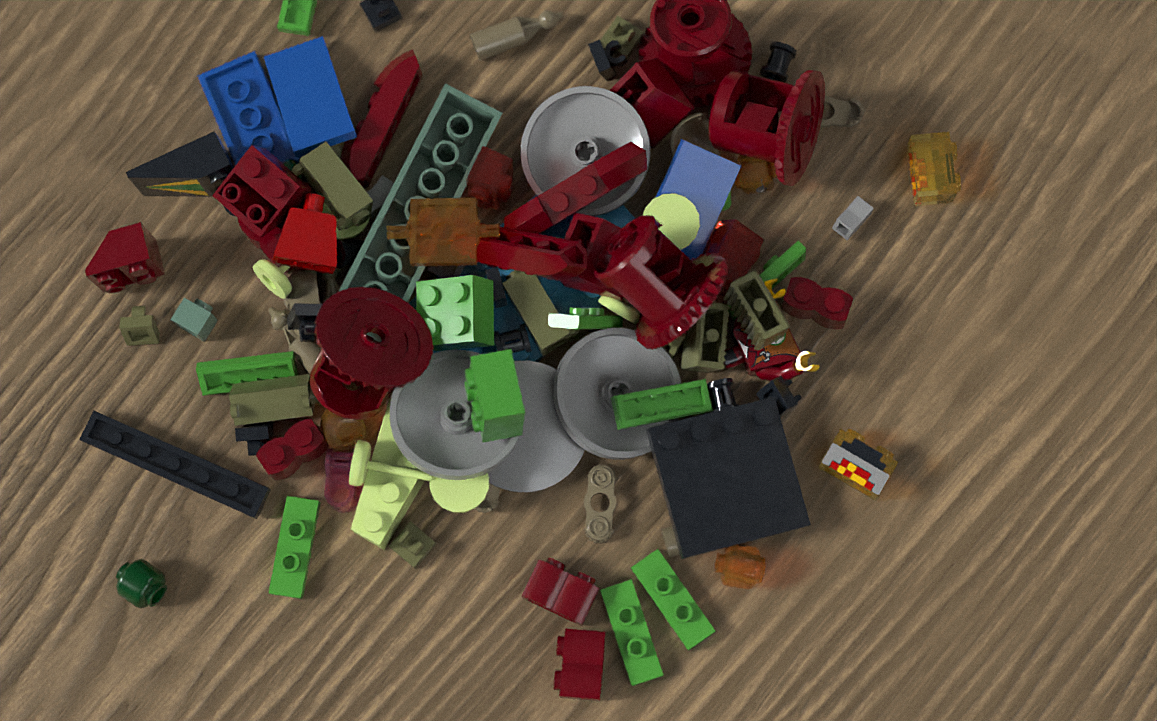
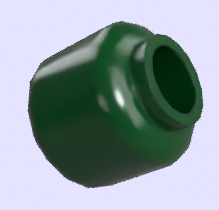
M144 559L135 560L131 564L129 562L123 564L116 574L118 579L116 585L117 593L137 608L142 609L148 606H155L166 593L165 574Z

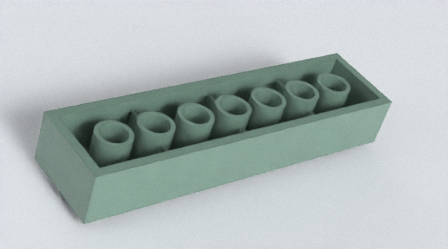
M444 84L339 291L353 287H371L392 293L408 303L416 287V281H419L502 112ZM366 333L367 335L373 337L375 340L382 342V339L379 335L375 333Z

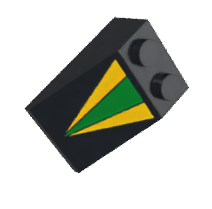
M215 131L135 167L127 171L126 174L143 196L213 197L212 195L235 166L227 149Z

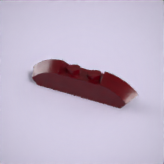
M413 49L395 58L379 74L374 85L380 88L379 92L375 91L371 96L368 105L370 111L365 120L361 119L355 130L356 139H350L344 143L340 159L363 188L370 186L423 77Z
M632 142L619 147L504 218V227L536 234L544 233L574 215L575 212H579L647 170L646 150Z
M475 222L465 228L450 241L464 255L489 267L495 268L499 266L503 270L523 271L527 275L537 274L550 280L571 279L587 269L588 251L578 241Z

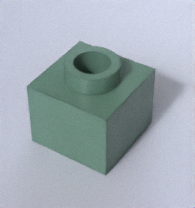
M183 298L170 319L179 328L204 342L218 322V319L211 313L213 308L197 298L194 303Z

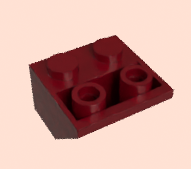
M658 58L636 62L609 90L625 99L640 115L648 132L651 149L655 148L694 109L691 102Z
M251 145L212 196L259 237H264L287 218L290 208L299 207L305 199V195L312 188L266 148Z
M575 212L564 239L578 241L588 251L587 269L576 277L560 280L561 283L568 288L622 300L623 296L615 288L605 287L594 275V267L598 256L611 238L622 228L603 218Z
M141 222L109 231L85 269L86 277L100 290L107 293L121 292L126 289L127 285L134 283L139 285L150 284L157 280L156 277L165 275L157 240Z

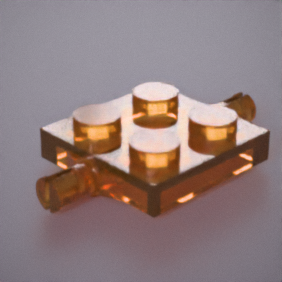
M476 198L410 199V217L407 221V226L387 225L388 240L407 239L410 246L411 266L477 265V247L480 238H500V224H480L478 220V201Z

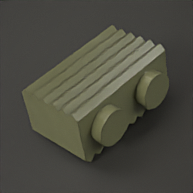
M756 270L733 281L724 294L723 299L728 300L727 305L731 306V311H734L733 316L738 317L737 322H740V327L744 328L743 333H747V338L751 339L750 344L755 345L754 350H760L781 339L789 327H791Z
M713 302L703 316L684 333L687 336L683 342L682 370L709 373L725 368L723 362L726 359L723 356L726 354L724 349L727 346L724 343L728 341L725 338L728 335L725 330L729 328L726 323L729 322L727 316L730 315L727 312L730 309L727 304Z

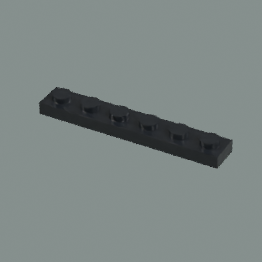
M94 410L79 439L88 445L255 519L258 518L271 491L266 486Z

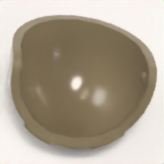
M701 112L685 118L674 129L671 137L673 154H675L682 139L721 156V150L714 149L710 142L709 118L705 113Z
M300 268L295 270L288 277L292 291L284 299V304L289 312L294 303L320 304L317 271Z

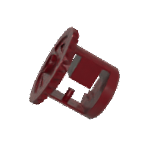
M656 0L650 14V26L646 28L645 34L641 39L639 61L658 58L693 107H706L713 104L718 87L728 73L734 70L749 73L752 62V44L748 31H746L743 23L735 17L734 13H731L727 0Z
M735 70L728 73L718 87L711 108L709 139L713 148L775 163V173L778 180L784 185L794 186L801 179L810 162L821 127L825 102V82L822 73L816 70H808L801 74L800 78L796 80L795 85ZM778 111H779V112H782L779 120H778Z
M652 215L637 217L620 229L603 248L594 267L596 279L607 288H615L641 312L640 320L636 323L637 329L635 333L637 341L646 349L663 347L691 328L717 298L726 281L729 269L726 259L718 253L707 252L706 254H700L697 258H688L658 229L663 225Z
M353 287L341 290L330 296L323 303L315 320L316 327L314 333L317 336L316 344L321 347V351L310 373V385L317 400L330 412L354 420L373 417L383 410L396 386L403 388L407 383H414L429 366L433 354V340L430 330L422 316L410 304L392 293L371 287ZM366 333H375L379 335L382 339V342H372L374 338L367 335ZM342 382L349 386L353 382L358 390H348L343 386Z

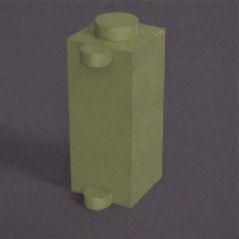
M324 142L300 158V163L292 168V172L296 176L302 174L315 192L325 197L324 203L338 219L336 222L338 230L348 229L352 225L360 226L371 217L372 198L327 142Z
M514 270L507 275V280L502 283L504 291L521 320L525 323L541 354L545 356L571 341V338L577 335L579 330L550 327L548 325L549 313L558 312L537 277L539 275H527L523 271Z
M310 374L236 383L232 385L229 393L231 418L234 419L235 426L313 416L315 404L320 403L311 389Z

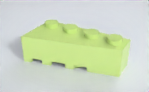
M389 398L371 461L421 471L405 458L393 438L390 426L391 399ZM368 469L351 530L385 550L425 480Z

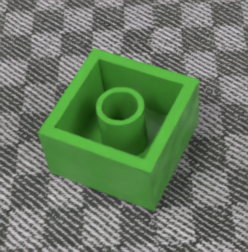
M468 275L416 281L417 312L422 316L430 330L434 351L494 346V295L492 280Z
M511 349L470 356V369H465L466 381L464 386L467 401H472L473 413H471L474 433H481L482 443L522 436L525 410Z

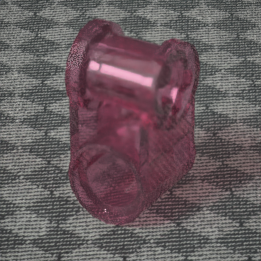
M328 448L325 458V499L335 511L347 513L356 507L359 496V486L349 485L350 467L354 452H335L334 448ZM348 489L349 497L347 500L341 503L334 502V495L338 490Z

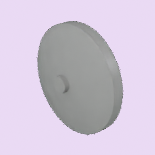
M572 87L546 99L531 115L522 136L521 163L529 185L539 196L629 142L646 150L647 170L577 212L589 216H599L621 207L638 191L649 168L650 140L640 115L621 96L599 87Z
M626 328L602 329L579 340L562 358L554 379V405L563 428L583 449L607 459H632L652 451L646 432L648 428L675 422L678 419L618 430L611 397L681 384V379L673 360L662 347L657 349L644 348L637 341L635 330Z
M446 350L432 354L429 366L421 377H418L414 383H407L403 388L396 386L390 402V426L393 438L405 458L415 467L429 475L447 480H466L482 476L500 466L511 455L519 441L520 436L482 443L481 433H474L471 413H473L472 401H467L464 382L466 381L465 369H470V356L481 355L479 353L467 350Z
M514 361L525 410L523 432L511 455L500 466L488 473L489 483L508 491L533 492L553 486L564 479L579 463L585 449L568 435L557 416L553 399V386L557 369L534 361Z

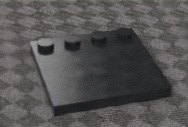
M775 397L651 427L646 430L681 560L811 525Z

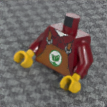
M770 279L764 283L774 299L781 298L786 293L785 289L779 290L776 294L773 293L772 285L778 279ZM738 317L734 320L731 338L735 346L724 350L726 354L723 356L726 359L723 362L726 370L743 363L749 376L757 375L761 380L771 381L779 376H782L784 381L803 374L804 371L816 372L819 370L820 365L813 364L808 366L807 363L809 357L816 355V353L809 351L801 353L790 329L786 331L781 339L760 350H754L755 345L750 344L751 339L747 338L748 334L743 333L744 328L740 327V322H737Z

